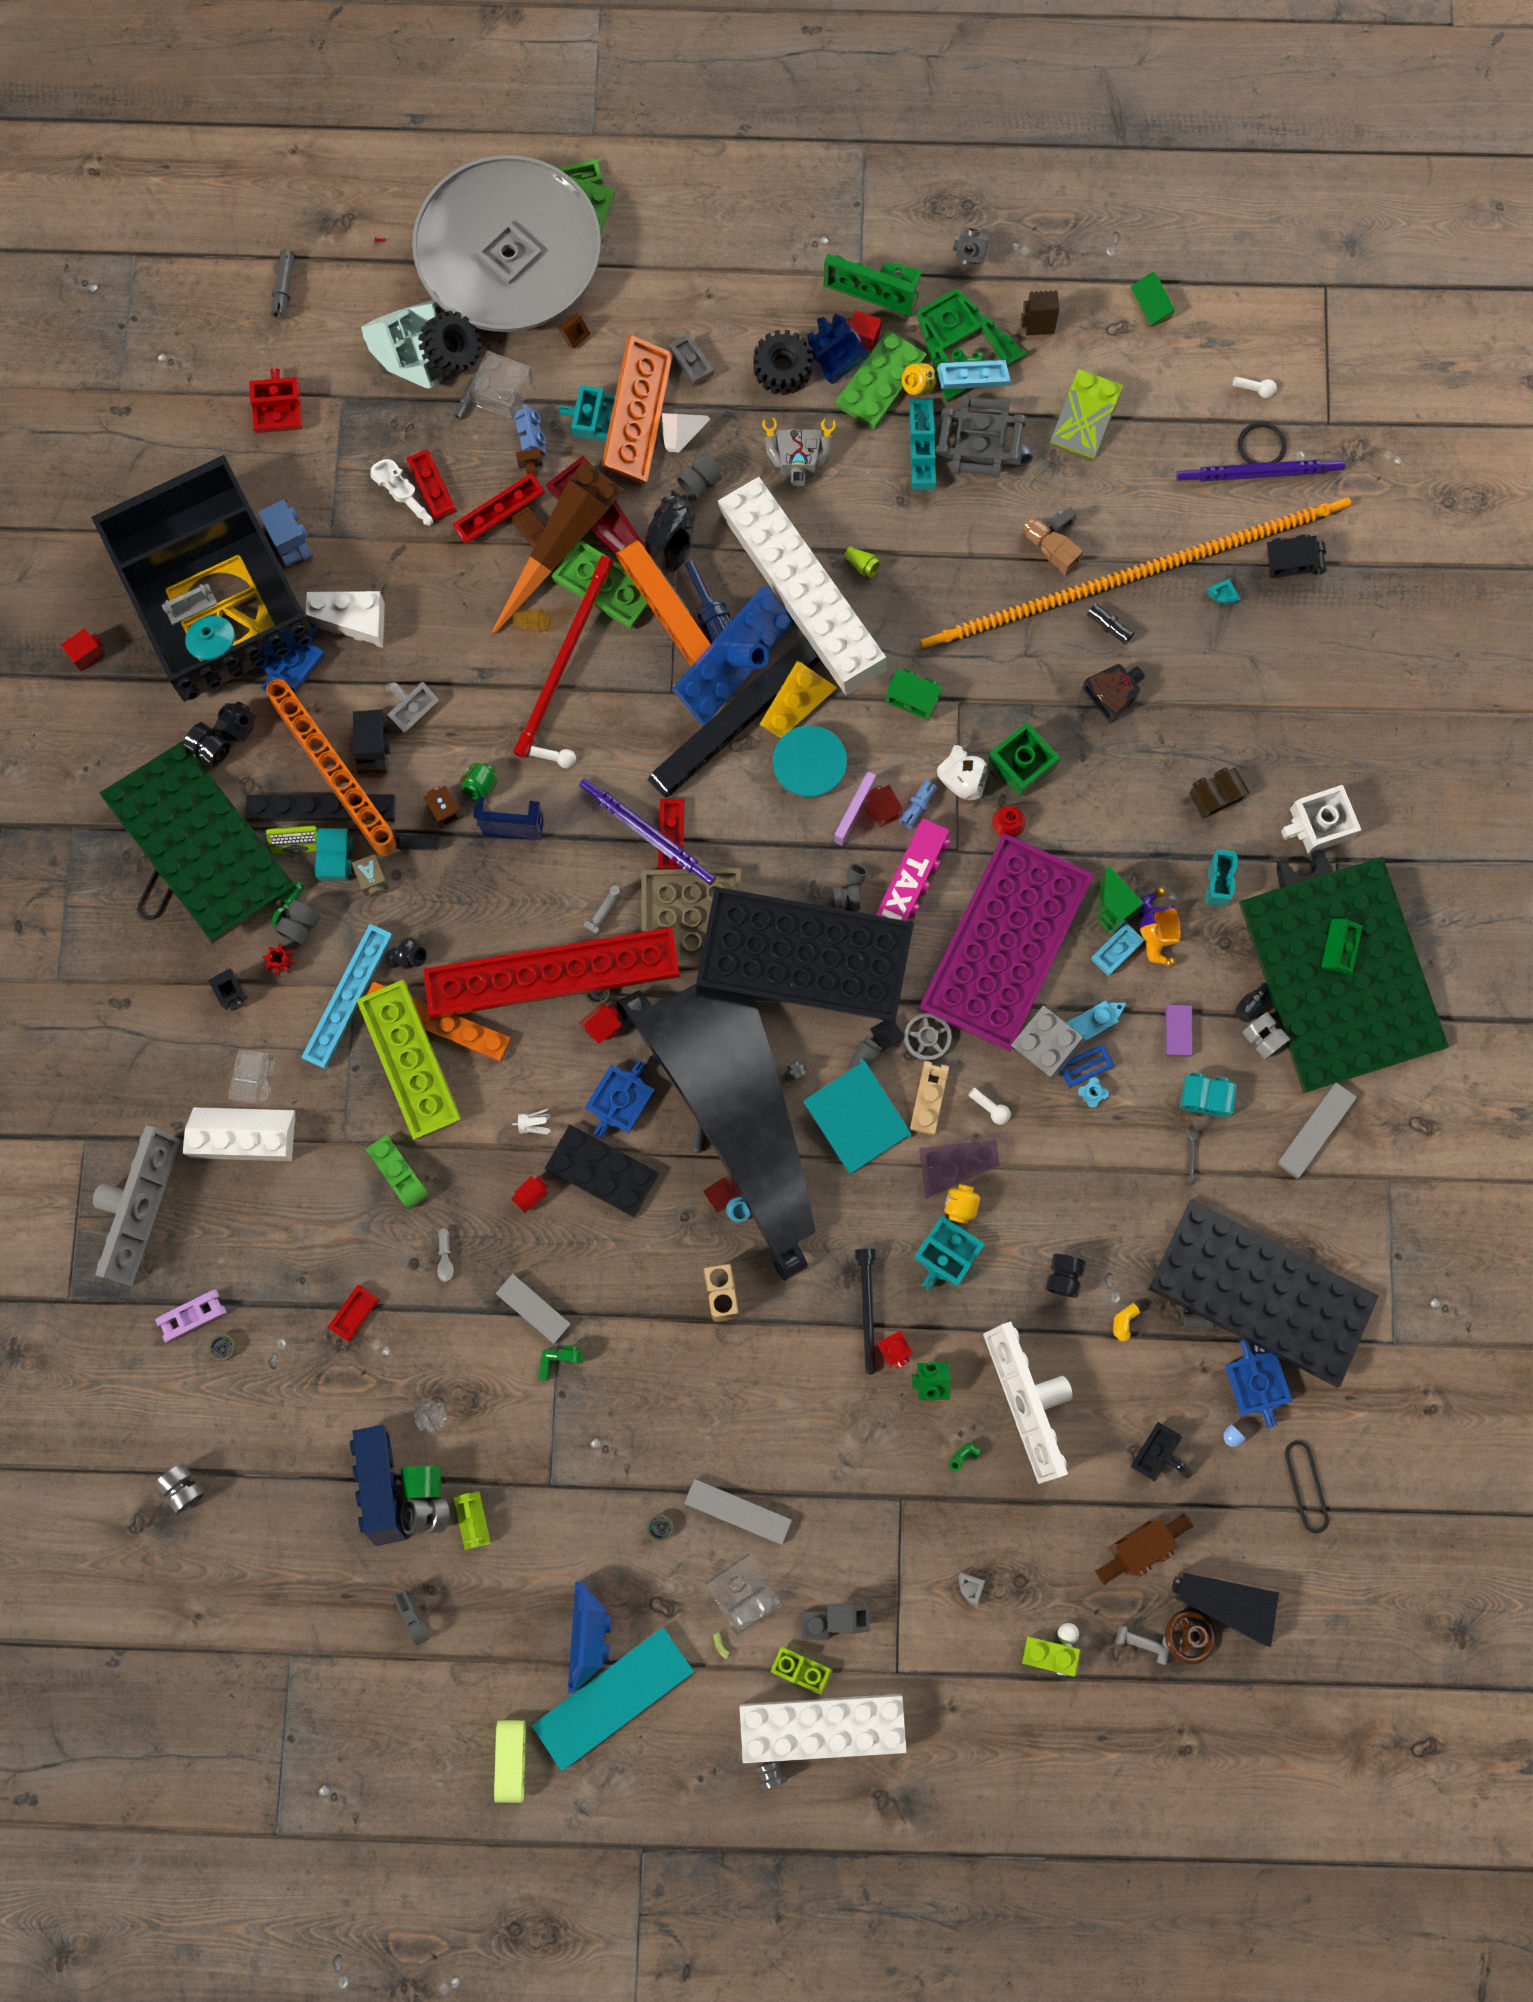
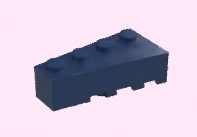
M384 1424L353 1430L350 1450L352 1456L356 1458V1465H353V1476L359 1484V1491H356L355 1495L357 1505L362 1509V1516L358 1518L360 1531L375 1546L407 1540L406 1533L399 1527L398 1522L401 1506L399 1505L398 1498H394V1493H397L399 1490L395 1473L390 1472V1468H393L395 1465L389 1431Z

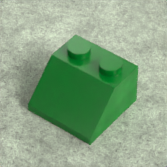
M1108 866L1099 882L1097 917L1099 918L1100 925L1106 931L1110 930L1115 934L1125 923L1130 922L1136 917L1143 902L1112 867Z

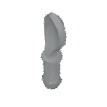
M444 1227L438 1231L437 1236L439 1237L438 1255L442 1257L437 1266V1274L442 1282H449L453 1278L454 1269L453 1264L448 1258V1255L451 1254L449 1247L450 1233Z

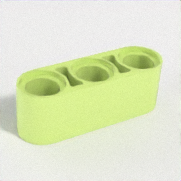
M524 1720L497 1721L495 1803H523L526 1722Z

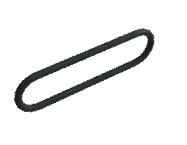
M156 869L137 907L138 914L145 920H153L160 915L171 892V889L168 888L156 914L145 916L141 912V906L157 874Z
M1293 1441L1287 1446L1285 1456L1302 1521L1308 1531L1320 1533L1327 1528L1329 1517L1312 1453L1306 1443ZM1294 1445H1302L1308 1453L1325 1517V1523L1319 1529L1311 1528L1306 1521L1289 1456V1451Z

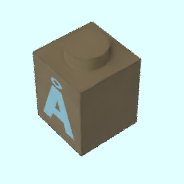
M375 854L352 863L360 887L366 896L380 895L384 892V889L389 888L380 861Z

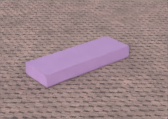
M866 773L835 832V843L843 846L876 783L875 774Z

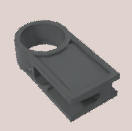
M404 1590L393 1596L414 1643L418 1646L429 1640L428 1630L410 1591Z

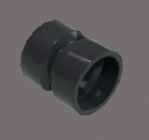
M199 722L186 735L184 748L195 756L200 755V759L209 766L216 767L227 757L231 749V742L221 734L215 735L214 729L204 722Z
M1053 1254L1050 1269L1054 1274L1049 1275L1045 1290L1061 1296L1078 1298L1081 1284L1077 1279L1083 1276L1086 1261L1069 1255Z

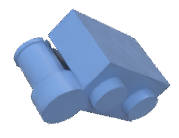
M283 499L258 512L286 567L302 559L307 560L313 557L305 541V538L309 536L303 524L297 525L296 521L299 520V517L293 506L288 508Z

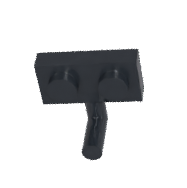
M1157 1422L1130 1467L1154 1482L1166 1464L1178 1470L1184 1478L1192 1476V1471L1185 1462L1172 1455L1182 1436Z

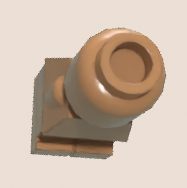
M1031 518L1024 525L1023 530L1026 532V537L1036 546H1041V551L1048 561L1059 568L1063 575L1066 576L1081 561L1083 550L1068 539V537L1054 531L1051 533V529L1041 520L1035 521Z

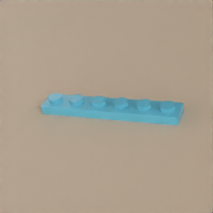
M369 924L301 1057L303 1060L326 1070L358 1007L356 999L363 997L394 937L392 933Z

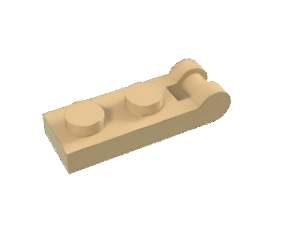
M924 1061L910 1131L934 1136L949 1066L941 1065L939 1067L931 1065L932 1062ZM929 1075L938 1076V1083L929 1082Z

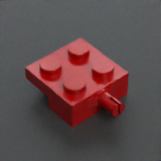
M271 368V379L249 381L250 404L252 406L253 430L255 433L303 429L301 387L297 377L280 378V369L275 368L274 371Z

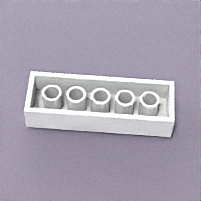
M901 1694L740 1704L743 1763L906 1753L903 1698Z

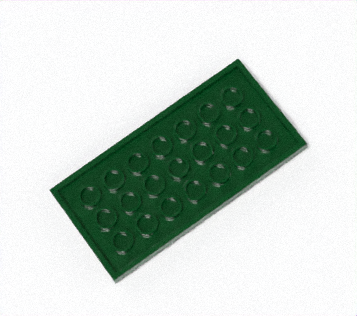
M184 740L99 793L212 944L296 889L295 884L194 754L184 748Z

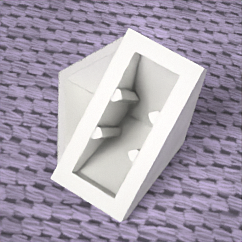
M661 413L659 425L667 451L679 453L706 425L710 418L704 415Z

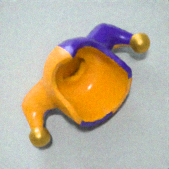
M1159 887L1153 893L1140 898L1143 902L1139 910L1142 918L1140 933L1146 941L1148 960L1152 963L1164 964L1168 968H1172L1175 965V959L1173 957H1164L1161 951L1164 946L1181 942V927L1175 906L1155 908L1152 905L1156 898H1162L1165 895V890Z

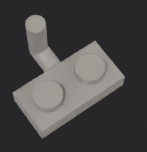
M395 682L388 683L385 687L387 692L393 693L400 700L386 716L402 733H405L439 701L424 682L418 684L408 695Z

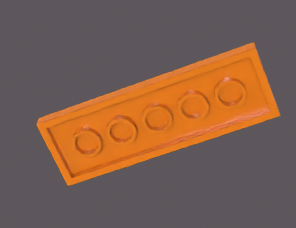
M633 335L629 336L626 342L601 468L644 485L648 481L673 353Z

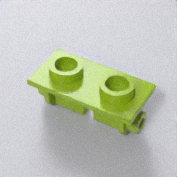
M480 1491L454 1497L464 1549L468 1550L491 1544Z

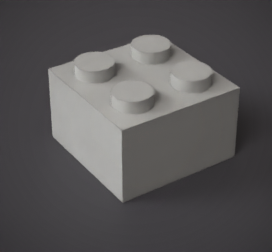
M1042 1006L1011 1046L1054 1080L1083 1045L1085 1039L1045 1006Z

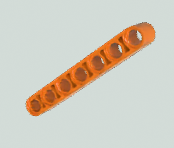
M637 540L617 552L616 556L623 569L692 667L711 644L643 545Z

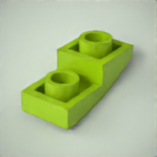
M780 1647L770 1672L823 1695L833 1669L789 1649Z

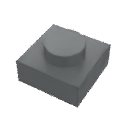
M1071 507L1064 512L1063 510L1057 512L1051 519V533L1054 531L1061 534L1071 527L1075 522L1077 513Z
M802 1612V1640H829L827 1612Z

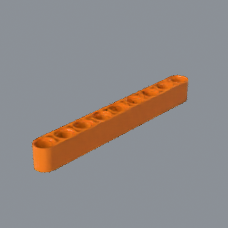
M281 679L272 680L268 683L266 691L277 713L373 849L382 856L393 853L396 848V842L387 823L288 684ZM291 711H296L294 714H288ZM309 728L308 731L301 732L303 729ZM322 746L320 750L314 751L316 747ZM335 764L333 768L326 769L329 765ZM342 783H348L345 787H339ZM356 801H362L357 806L352 805ZM370 819H374V820H375V821H374L373 823H371V824H365V822H366L367 820H370ZM388 838L386 842L378 843L380 839Z

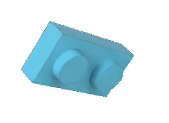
M1125 923L1090 960L1109 977L1144 942V939Z

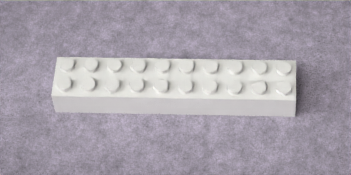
M760 477L718 500L721 516L844 694L848 695L888 671L886 656Z

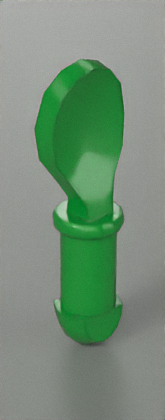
M297 881L294 883L296 889L283 899L285 905L273 913L271 919L272 926H277L292 900H297L304 888L302 882Z

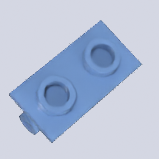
M523 404L524 410L517 411L514 417L518 434L522 435L527 432L526 435L520 437L522 451L540 448V452L546 455V439L539 426V423H541L540 416L536 410Z

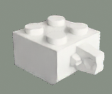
M1340 785L1295 801L1290 808L1293 824L1283 827L1281 833L1284 840L1294 837L1303 840L1307 853L1310 854L1312 851L1322 850L1355 839L1361 828L1344 786Z

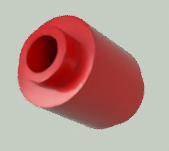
M531 1175L514 1191L515 1195L511 1200L524 1213L529 1209L532 1211L549 1194L546 1191L549 1186L539 1175L536 1178Z

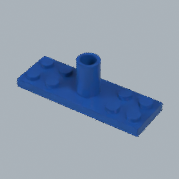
M762 586L672 688L674 693L701 725H706L754 669H762L767 665L769 651L795 623L769 586Z

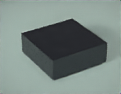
M882 1021L870 1028L875 1040L883 1048L882 1051L905 1038L895 1022Z

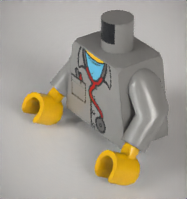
M773 417V426L766 428L765 419H763L762 427L767 432L765 444L768 457L775 467L781 469L782 475L791 476V485L796 487L804 486L805 476L815 475L816 468L822 467L831 454L833 441L831 431L836 428V421L833 420V427L827 429L825 427V418L821 423V427L824 430V434H822V430L776 429L777 422Z

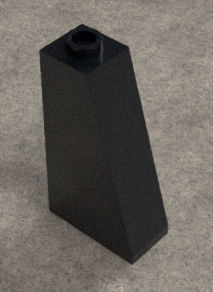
M1179 1572V1576L1174 1577L1172 1593H1176V1600L1260 1645L1271 1647L1279 1592Z

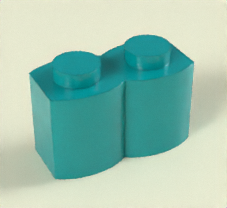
M318 829L315 863L316 878L319 881H349L350 874L354 873L352 865L354 861L350 860L351 850L355 849V837L351 835L348 829Z
M1218 849L1210 860L1207 870L1210 882L1205 890L1207 905L1225 908L1235 892L1233 875L1238 866L1236 852Z
M1190 1073V1076L1187 1075L1183 1079L1179 1109L1229 1118L1233 1115L1237 1084L1231 1083L1230 1079L1224 1077L1210 1080L1202 1073Z

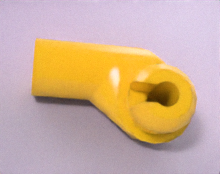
M1134 1303L1114 1317L1113 1333L1119 1341H1127L1131 1337L1129 1331L1130 1320L1140 1314L1138 1307Z

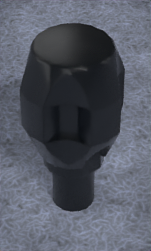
M1262 983L1257 990L1246 994L1237 1005L1235 1014L1241 1021H1252L1263 1009L1265 995L1269 991L1266 983Z

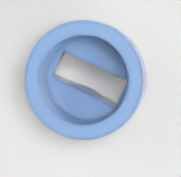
M1232 1424L1224 1431L1223 1439L1230 1447L1240 1446L1246 1440Z

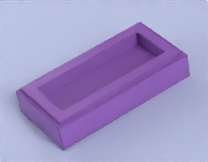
M1165 1006V1056H1192V1006Z

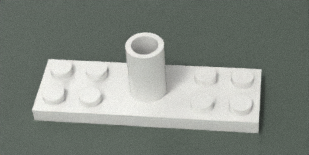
M1011 1322L1002 1324L984 1333L983 1336L1038 1484L1067 1475L1066 1460L1060 1454L1056 1433L1050 1427L1044 1410L1072 1400V1389L1068 1380L1064 1376H1059L1037 1385L1034 1384L1028 1368V1358L1022 1352L1019 1344L1018 1331Z

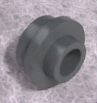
M797 1059L787 1065L786 1077L789 1076L791 1081L809 1072L807 1061L801 1062L800 1059Z

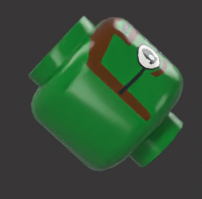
M486 763L471 764L460 780L463 793L474 800L486 798L497 784L494 769Z

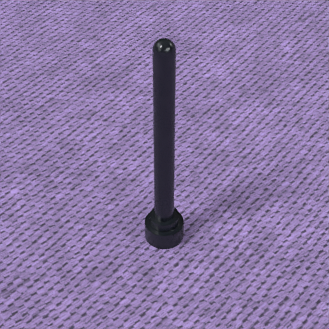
M876 1249L855 1250V1260L858 1261V1266H861L865 1372L868 1375H873L876 1367L871 1265H874L873 1260H876Z

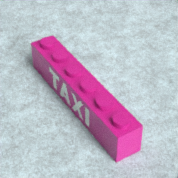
M922 818L876 916L908 921L910 917L915 918L920 907L917 901L920 895L925 897L931 884L927 880L930 874H936L941 863L937 859L941 852L946 853L951 840L948 839L950 830Z

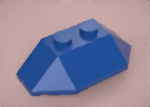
M583 1581L575 1582L567 1692L572 1694L604 1666V1661H609L610 1644H605L606 1633H611L612 1617L607 1616L608 1610Z

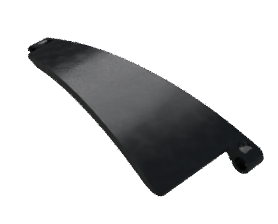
M694 984L654 1006L651 1005L640 990L617 1001L616 1005L620 1015L625 1021H630L637 1028L721 1159L771 1249L774 1267L778 1275L786 1281L807 1269L808 1264L798 1242L812 1235L815 1232V1225L786 1102L754 997L698 987Z

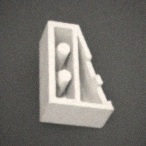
M380 591L307 592L306 616L310 624L339 635L344 634L354 637L355 640H364L383 648L385 602Z

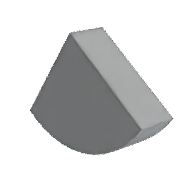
M959 1572L958 1584L963 1597L969 1603L978 1607L985 1580Z

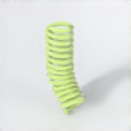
M716 1633L713 1635L714 1644H716L715 1648L719 1650L718 1653L722 1657L727 1659L729 1652L722 1646L721 1637H718L720 1633Z

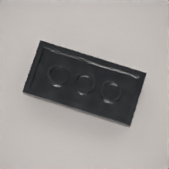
M570 1124L544 1168L546 1171L635 1218L659 1175V1172Z

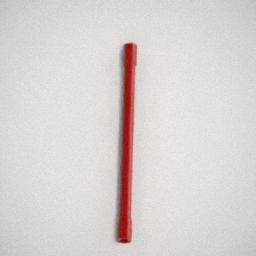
M601 555L589 587L525 729L520 734L513 750V754L526 759L535 734L602 585L614 564V560L607 556Z

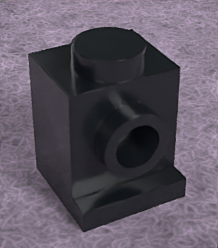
M231 968L208 980L219 1003L225 1010L230 1008L231 1011H234L244 1006V1000L248 999V996L237 974ZM235 990L234 994L228 996L229 991Z

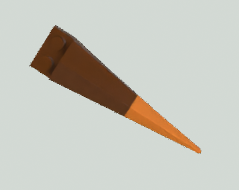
M584 460L568 481L492 630L493 634L497 633L568 553L608 512L622 492L623 488Z

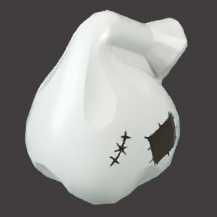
M954 745L950 756L938 766L937 774L940 780L955 795L965 800H976L981 798L989 769L982 758L967 756L966 751H963L961 746Z

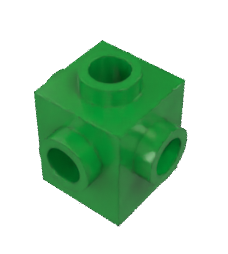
M949 1362L917 1363V1374H912V1389L917 1390L918 1400H950Z

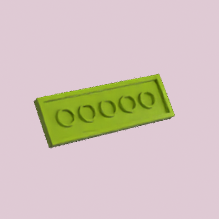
M400 980L356 999L413 1140L461 1121L462 1119L405 980Z

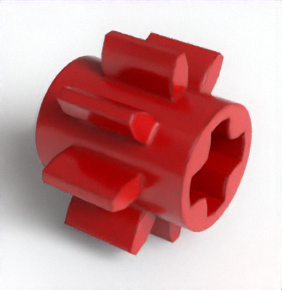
M279 944L278 948L274 949L269 946L268 955L263 956V959L269 962L265 968L268 972L274 969V973L278 977L281 972L286 971L289 974L290 966L296 964L294 959L290 958L294 952L291 949H287L284 952L285 949L282 944ZM279 956L283 960L280 964L276 960Z

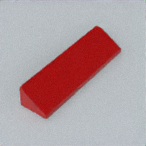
M530 473L453 523L452 527L462 541L468 544L545 494V491L533 473Z

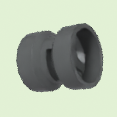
M858 885L849 886L848 889L832 888L834 908L851 909L853 911L860 910Z

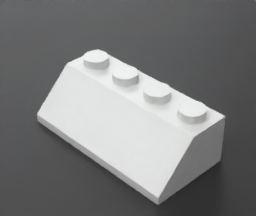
M194 1107L185 1127L183 1154L194 1159L292 1161L296 1111Z

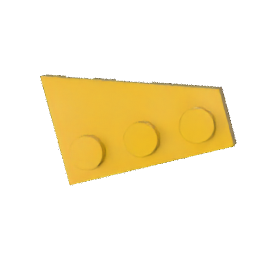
M797 661L759 725L775 736L782 738L837 687L803 663Z

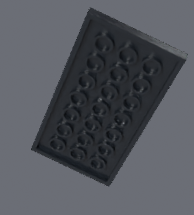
M715 887L696 986L896 1023L914 922Z
M1192 1199L1188 1202L1148 1290L1337 1388L1341 1386L1379 1297V1295Z

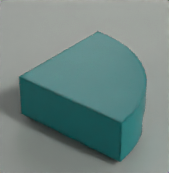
M1230 579L1218 583L1206 591L1213 600L1221 604L1230 605L1240 601V597Z

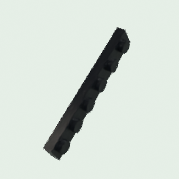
M366 794L384 821H395V794ZM247 795V821H354L336 795ZM356 801L352 805L357 806L362 801Z

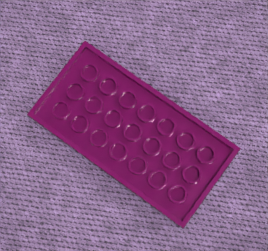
M1003 833L925 993L919 1010L938 1017L948 1024L1010 1052L1012 1049L1011 1044L1017 1038L1094 874Z

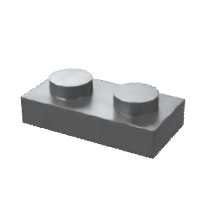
M690 334L669 345V350L673 353V356L693 386L714 375L713 368Z

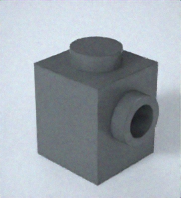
M847 1602L827 1604L828 1632L848 1634L870 1632L869 1604Z

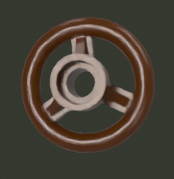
M1184 1609L1175 1613L1170 1618L1165 1630L1166 1645L1170 1653L1182 1663L1190 1665L1201 1663L1211 1655L1216 1640L1214 1627L1208 1617L1197 1610ZM1187 1617L1198 1619L1205 1629L1198 1625L1191 1626ZM1179 1622L1183 1631V1641L1177 1649L1173 1639V1632L1176 1624ZM1192 1632H1193V1634H1194V1640H1193V1641L1191 1640V1637H1190V1635H1191ZM1206 1644L1200 1654L1196 1656L1186 1655L1189 1648H1201Z

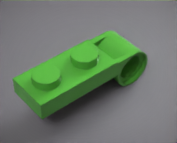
M387 1134L366 1149L408 1210L430 1196Z

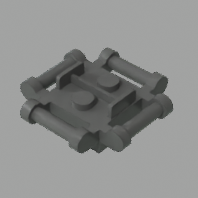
M963 394L961 411H955L952 408L942 409L941 419L943 421L939 445L936 446L935 455L940 458L953 459L951 474L959 475V472L992 475V478H1000L1002 464L1017 465L1021 463L1020 447L1023 427L1026 426L1027 417L1021 414L1009 416L1010 398L995 400L972 398L970 395ZM969 407L1001 410V415L969 412ZM952 422H959L955 448H950L948 444ZM1008 427H1014L1010 452L1004 453Z

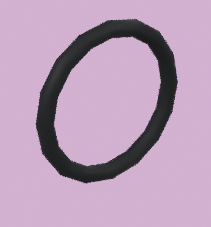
M1256 422L1248 425L1241 432L1238 438V450L1242 458L1249 464L1275 463L1283 459L1287 450V440L1277 426L1268 422ZM1266 427L1279 435L1282 441V450L1277 458L1269 462H1257L1246 455L1243 449V439L1245 434L1251 429Z

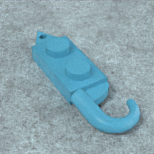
M1105 1000L1068 1021L1066 1024L1079 1033L1086 1042L1119 1022L1117 1019L1126 1003H1107Z

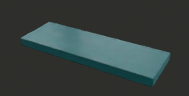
M662 1627L531 1726L561 1771H563L694 1673V1670L665 1628Z

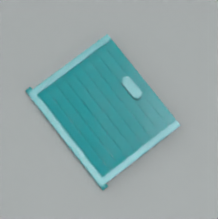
M864 1059L859 1061L860 1064L803 1100V1103L849 1174L904 1138L912 1137L908 1127Z

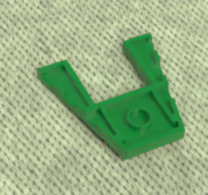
M957 288L919 309L916 313L939 384L938 365L940 363H951L944 351L980 330L999 359L1006 360L1007 368L1026 357L1027 352L1024 349L1021 350L1013 343L1014 340L1008 334L1002 333L989 317L986 318L978 311V307ZM941 388L946 403L965 393L967 388Z

